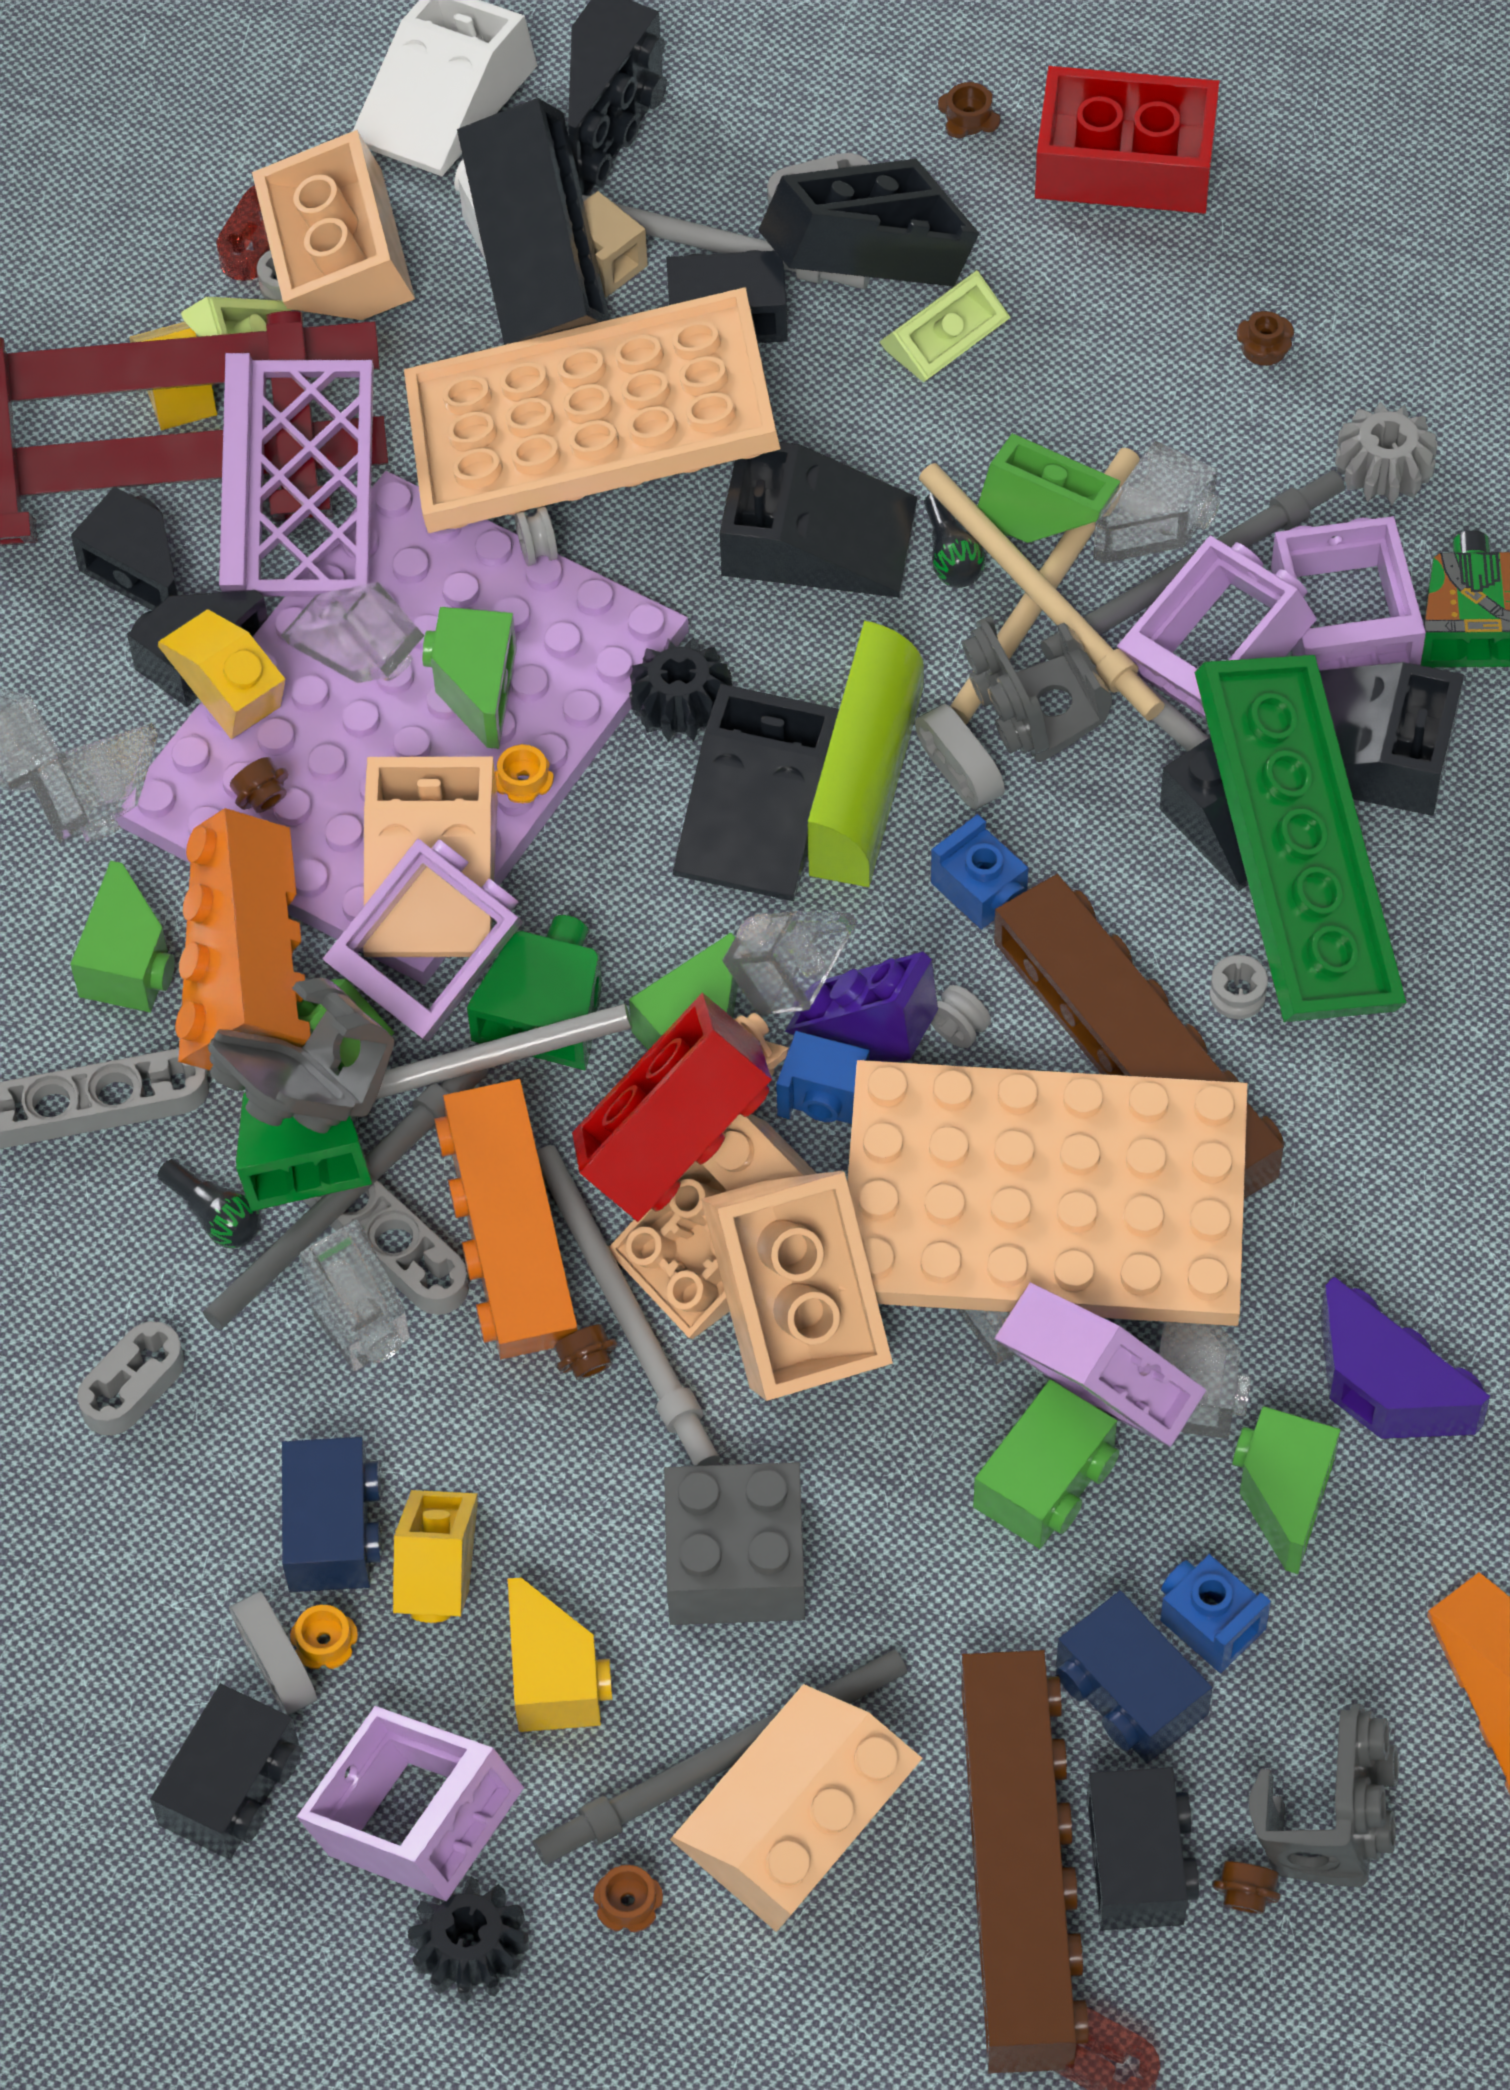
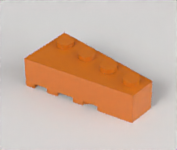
M224 808L193 828L186 848V856L191 863L189 890L183 902V916L187 920L186 943L179 962V973L181 978H183L182 1007L176 1018L175 1031L176 1035L180 1038L178 1062L211 1070L213 1066L210 1062L211 1053L208 1050V1045L219 1029L274 1037L296 1047H303L311 1035L310 1023L298 1019L297 1001L301 1002L303 998L292 989L296 982L305 980V974L294 972L292 954L294 949L301 943L300 922L288 918L287 907L297 894L290 827Z
M516 1079L443 1095L445 1116L434 1118L441 1155L442 1157L452 1155L457 1178L448 1180L455 1217L467 1216L472 1240L462 1242L468 1276L470 1280L481 1278L487 1301L476 1304L483 1342L496 1341L500 1360L552 1349L558 1341L577 1331V1323L521 1080Z

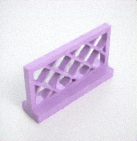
M250 353L225 354L219 586L222 592L256 590L263 596H369L374 373L372 360H252ZM360 377L359 396L341 413L320 393L335 378ZM266 378H292L305 391L280 413L265 398ZM305 378L318 379L312 384H310ZM314 399L334 420L313 440L309 441L289 421ZM265 411L274 419L267 427H265ZM359 412V425L357 429L349 421ZM283 428L303 449L279 471L264 456V445ZM343 428L358 442V454L339 471L319 449ZM313 457L333 477L308 499L288 478L309 458ZM265 469L272 478L263 486V473ZM356 470H358L357 487L348 479ZM282 485L302 506L277 528L262 514L263 502ZM342 485L357 500V511L337 528L317 507ZM311 514L332 535L311 555L306 557L286 536ZM262 526L271 534L263 543ZM355 528L356 545L346 537ZM279 543L301 563L285 579H261V560ZM341 543L356 558L355 579H329L316 565ZM310 572L316 579L302 578Z

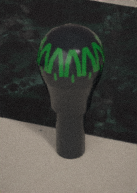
M931 493L925 498L924 506L933 526V570L940 581L948 586L957 588L970 586L979 579L985 568V553L976 539L965 531L964 527L955 520V517Z
M174 1159L167 1160L160 1167L157 1174L159 1181L188 1202V1208L197 1216L204 1231L215 1244L229 1249L245 1246L257 1236L261 1225L260 1210L251 1211L244 1193L221 1187L211 1181L203 1182Z

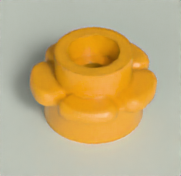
M520 744L509 747L500 755L497 761V770L495 771L497 792L502 795L507 794L511 802L521 804L534 801L539 794H546L552 787L554 780L553 773L549 771L550 763L539 749L531 745ZM519 776H529L527 780H519L517 778Z
M316 1605L305 1610L293 1625L290 1634L291 1644L296 1646L295 1651L303 1666L314 1670L319 1669L321 1666L335 1669L345 1664L352 1656L351 1646L358 1640L357 1627L350 1617H346L341 1610L331 1605ZM321 1635L330 1636L331 1639L327 1644H320L318 1642V1638Z

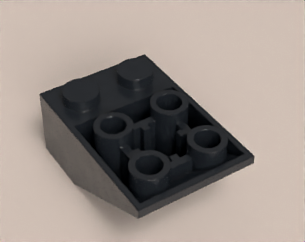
M590 0L571 27L568 131L581 193L585 196L589 195L595 185L599 187L605 182L613 159L622 147L627 148L632 144L637 135L640 121L650 108L655 109L658 107L666 91L667 79L662 73V55L665 41L660 35L659 11L631 0Z
M779 442L780 450L763 453L750 459L735 460L720 528L721 576L900 598L917 507V496L795 443Z
M1406 662L1319 670L1353 799L1434 816L1457 718L1464 674Z
M720 684L701 745L673 868L674 876L794 902L808 858V819L839 712L838 708Z

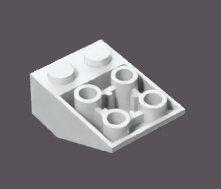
M419 0L401 20L353 131L358 130L369 150L443 176L462 154L457 129L496 114L538 66L525 16L481 0Z

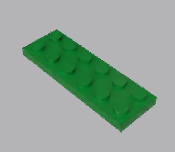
M1315 655L1204 662L1194 673L1283 1022L1396 1012L1407 1002Z

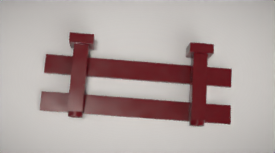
M281 311L266 315L267 331L7 353L5 351L4 338L0 337V546L38 543L36 519L29 512H22L20 497L112 489L114 486L125 488L222 479L223 430L16 448L12 402L225 384L226 353H250L252 360H372L374 371L380 370L376 322L304 327L302 312ZM266 378V380H271L273 406L280 413L305 391L292 378ZM309 402L289 422L311 441L333 420L313 422L311 402ZM374 416L372 421V466L388 465L384 416ZM352 418L349 422L358 429L359 418ZM282 428L264 445V456L280 471L303 447ZM341 428L319 451L337 469H342L358 454V442ZM311 457L288 480L310 499L323 487L318 485L317 471L325 469ZM264 469L263 475H270V474ZM282 485L280 490H275L269 496L270 513L274 522L288 520L302 506ZM332 494L317 507L326 517H334ZM310 514L306 519H313L314 517Z

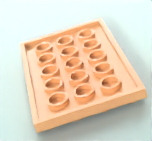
M745 287L404 369L422 516L428 533L449 528L457 529L478 521L504 515H515V513L525 512L526 510L562 501H574L587 495L621 487H633L646 481L680 473H692L705 467L738 459H750L763 453L780 450L753 317Z
M857 1060L847 1183L878 1304L1011 1312L1031 1282L1102 1318L1238 1326L1241 1294L1247 1083ZM839 1285V1292L846 1290Z

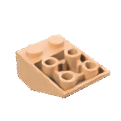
M493 756L367 757L364 802V905L417 839H420L430 848L433 847L438 839L443 841L469 862L462 873L479 887H482L488 878L494 882L498 795ZM426 866L363 946L364 957H470L492 930L493 918Z
M739 1114L722 1132L725 1134V1139L718 1151L704 1164L699 1165L696 1161L678 1179L681 1182L680 1188L663 1209L658 1212L650 1209L639 1222L634 1219L609 1246L615 1260L690 1339H694L730 1312L701 1199L762 1181L817 1174L767 1121L752 1114L747 1117Z

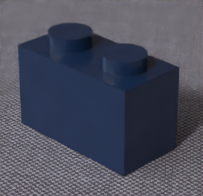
M362 1437L282 1441V1565L289 1592L370 1588V1563L382 1562L380 1522H369V1502L381 1500L379 1462L367 1461Z
M1121 1590L1058 1638L1056 1675H1059L1062 1686L1077 1701L1082 1702L1087 1699L1103 1716L1101 1719L1102 1725L1114 1743L1124 1751H1129L1132 1748L1146 1764L1209 1715L1213 1687Z

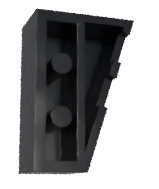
M916 158L783 175L758 229L775 250L778 257L791 269L952 287L955 286L979 235L976 228Z

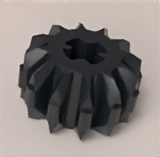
M668 638L664 651L659 652L646 648L643 663L632 666V673L630 675L631 692H629L631 708L635 711V716L641 717V723L645 726L647 733L662 729V734L668 743L677 733H686L694 742L698 729H706L720 684L732 686L731 672L727 668V664L721 663L720 656L717 654L715 647L700 651V647L694 638L684 647H676Z
M471 1876L465 1883L464 1893L455 1895L453 1891L447 1901L440 1899L441 1905L420 1900L417 1913L422 1924L412 1926L408 1930L410 1946L418 1949L412 1957L416 1972L419 1974L432 1973L430 1979L431 1987L438 1995L456 1982L459 1999L465 2003L473 1995V1985L483 1984L485 1991L495 1997L500 1991L496 1974L517 1978L521 1972L520 1961L515 1955L527 1952L529 1949L528 1933L519 1929L525 1922L521 1906L518 1904L505 1906L507 1900L506 1891L499 1884L481 1896L479 1882ZM473 1932L474 1940L476 1941L479 1938L480 1942L476 1945L465 1947L464 1940L460 1938L458 1941V1937L464 1933Z

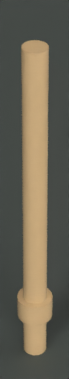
M1121 448L1104 473L1121 482L1118 491L1096 522L1065 531L1039 572L1055 589H1057L1101 520L1109 519L1122 501L1123 494L1121 490L1140 463L1139 456L1133 450ZM1026 592L997 634L998 641L1009 660L1042 611ZM970 677L950 705L965 724H968L981 704L972 686Z
M938 464L928 465L919 476V480L1056 625L1065 623L1075 631L1106 687L1113 693L1120 692L1147 721L1156 718L1164 709L1165 704L1137 675L1138 666L1120 649L1113 650Z

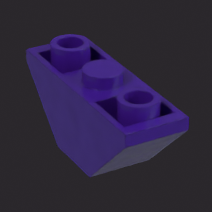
M922 951L898 959L889 958L880 964L863 969H851L845 974L828 979H816L805 986L794 1002V1008L797 1011L785 1032L794 1035L795 1031L867 1049L869 1050V1061L902 1062L909 1060L938 1011L932 959Z
M1333 1277L1325 1285L1320 1318L1328 1392L1331 1401L1380 1439L1475 1435L1483 1427L1490 1395L1485 1392L1480 1381L1472 1373L1461 1367L1453 1368L1432 1352L1431 1346L1421 1334L1408 1327L1401 1328L1381 1313L1374 1299L1363 1290L1358 1288L1350 1289L1336 1277Z

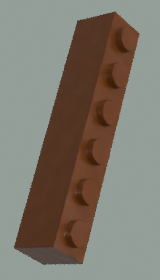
M1058 873L995 909V945L1100 1074L1239 1082L1231 1071L1227 1069L1221 1071L1208 1055L1206 1044L1196 1028L1191 1024L1183 1025L1171 1011L1168 998L1162 987L1154 979L1149 978L1146 980L1133 965L1132 956L1123 940L1116 934L1108 935L1096 920L1094 909L1088 898L1080 890L1072 891ZM1248 1102L1246 1113L1244 1199L1279 1178L1284 1148L1283 1137L1275 1123L1267 1116L1259 1117Z
M1045 1650L962 1654L961 1694L988 2074L1074 2070L1076 2044H1087L1089 2035L1086 2000H1073L1071 1977L1083 1976L1081 1934L1067 1933L1066 1910H1077V1881L1075 1867H1062L1060 1845L1072 1844V1821L1070 1802H1057L1055 1781L1067 1780L1065 1739L1052 1738L1050 1717H1061L1062 1714L1059 1675L1047 1676Z

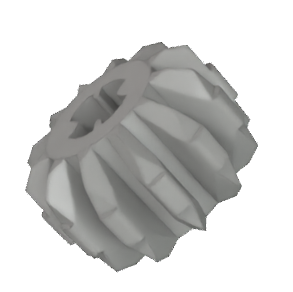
M1380 401L1374 409V414L1358 408L1355 416L1352 417V423H1344L1343 428L1339 432L1337 442L1339 448L1336 450L1335 458L1337 472L1345 475L1344 481L1346 482L1347 490L1364 488L1367 503L1377 494L1385 495L1391 505L1398 498L1399 492L1415 498L1421 488V484L1429 483L1430 478L1434 474L1436 463L1434 458L1436 457L1438 446L1435 440L1436 434L1428 432L1425 416L1408 418L1409 413L1405 404L1396 412L1387 411Z

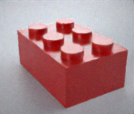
M1048 66L1036 154L1035 199L1206 214L1220 80Z
M702 992L572 1132L579 1173L637 1222L650 1209H653L655 1212L663 1209L678 1192L681 1185L678 1179L695 1161L699 1165L707 1162L721 1147L725 1139V1134L722 1132L739 1114L743 1117L751 1115L767 1097L770 1090L767 1084L772 1078L760 1041Z

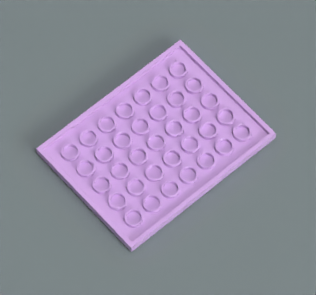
M385 471L371 488L369 596H285L253 636L257 644L286 679L281 707L231 740L204 704L200 702L113 811L116 825L188 863L191 862L187 859L186 848L193 828L224 808L290 827L297 894L287 907L288 915L338 940L364 907V802L367 757L493 756L494 769L496 771L498 758L506 749L520 744L531 745L539 749L550 763L549 771L554 775L553 785L546 794H539L534 801L523 804L511 802L507 794L502 795L497 792L494 882L500 885L631 710L629 692H631L630 675L632 673V666L643 663L646 648L659 652L664 651L668 638L678 647L689 632L688 617L561 555H558V558L549 561L546 556H540L536 559L535 565L527 566L521 551L518 535L488 520L470 523L457 529L449 528L428 533L422 516L419 487ZM357 507L346 519V521L357 511ZM356 528L346 536L354 545H356ZM339 543L316 567L329 579H355L356 558ZM308 572L302 579L316 578ZM440 607L513 613L517 649L499 749L487 748L437 695L434 686L433 670L431 667L423 666L422 653L426 630L436 631ZM270 757L278 769L286 768L289 776L284 781L283 787L287 793L275 806L262 813H256L253 808L242 810L235 804L237 796L229 785L234 776L247 765L260 758ZM519 776L517 778L519 780H527L529 776ZM446 957L371 958L426 985Z

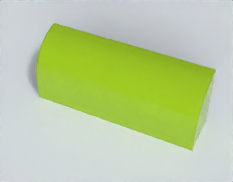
M864 620L808 819L809 876L868 888L871 884L924 687V664L917 648L896 631Z

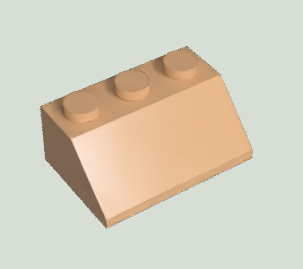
M358 130L252 172L282 300L287 309L364 320L415 299L383 172Z
M844 1171L767 1180L701 1199L751 1390L768 1401L893 1364ZM839 1285L846 1290L839 1292Z
M803 1684L670 1840L777 1932L923 1758L871 1713Z

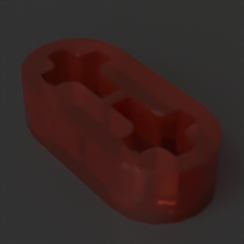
M255 185L244 193L216 241L220 268L226 276L234 280L246 281L257 278L258 261L267 251H270L263 219L262 221L260 220L259 211L261 212ZM252 241L253 251L246 250L248 245Z
M1087 2007L1089 2038L1088 2043L1084 2045L1091 2048V2050L1089 2051L1076 2044L1075 2063L1065 2065V2070H1057L1055 2072L1087 2090H1155L1159 2079L1160 2061L1154 2046L1140 2035ZM1101 2054L1120 2064L1126 2062L1129 2056L1140 2060L1138 2073L1144 2079L1131 2076L1125 2084L1117 2082L1114 2079L1116 2067L1111 2062L1100 2057Z

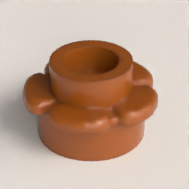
M621 1865L613 1868L600 1879L595 1887L593 1899L599 1905L597 1916L605 1927L613 1931H621L623 1928H626L630 1932L635 1933L645 1930L655 1921V1910L662 1906L663 1894L657 1880L652 1879L645 1870L634 1865ZM626 1895H631L635 1899L634 1903L630 1906H626L621 1902L622 1898Z

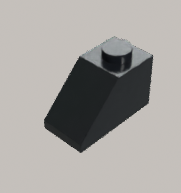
M114 486L71 534L78 569L87 576L153 611L169 596L178 595L163 514L149 499L143 496L133 497Z
M245 590L169 596L153 611H148L141 615L133 625L132 630L127 633L135 670L185 707H188L198 697L160 650L158 641L207 609L248 631L253 637L268 618L264 596L258 591Z
M1211 737L1163 767L1159 809L1237 891H1240L1248 885L1214 747Z

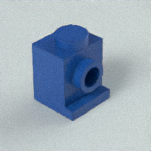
M978 814L931 849V884L981 930L995 920L996 908L1021 895L1028 889L1029 868L986 829V821Z
M795 1031L776 1083L777 1116L790 1119L793 1109L803 1111L806 1115L818 1121L834 1122L837 1120L852 1124L857 1060L869 1061V1050Z
M1210 1554L1196 1567L1188 1560L1183 1561L1169 1574L1162 1585L1161 1591L1166 1596L1162 1602L1160 1621L1220 1674L1267 1629L1271 1600L1263 1593L1257 1596ZM1208 1595L1218 1604L1209 1605L1204 1603L1202 1599Z

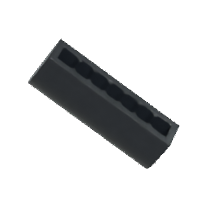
M535 98L458 128L457 133L504 345L610 320L564 113L545 101Z

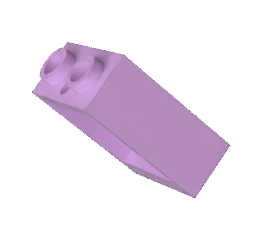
M1394 516L1376 519L1357 518L1347 523L1317 527L1298 526L1288 531L1275 532L1271 562L1273 574H1276L1279 569H1283L1297 579V577L1377 566L1390 613L1389 618L1309 628L1292 648L1293 656L1315 655L1319 670L1398 662L1421 664L1426 632Z
M1210 535L1117 647L1138 666L1137 674L1143 680L1206 719L1194 673L1197 668L1176 656L1173 652L1230 584L1265 604L1271 610L1229 660L1286 657L1317 618L1303 598L1308 593L1307 589L1293 575L1283 569H1279L1276 574H1273L1263 568L1262 561L1244 545L1235 542L1230 548Z
M420 839L414 842L322 958L428 1042L523 923L519 917L511 912L518 904V901L489 878L482 887H479L465 876L462 871L469 862L440 839L437 840L432 848ZM426 866L497 921V924L429 1009L358 954Z
M1031 1282L994 1338L1057 1384L1109 1416L1169 1447L1172 1446L1207 1391L1119 1325Z
M374 1706L297 1815V1818L328 1856L447 1901L524 1787L494 1748ZM408 1763L448 1777L401 1846L362 1831ZM350 1766V1773L345 1778V1772L347 1768Z

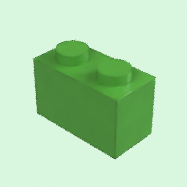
M1050 1379L974 1478L973 1508L1038 1549H1041L1054 1531L1063 1534L1071 1526L1082 1506V1500L1079 1497L1089 1483L1094 1481L1097 1484H1101L1113 1469L1120 1450L1115 1448L1117 1420Z

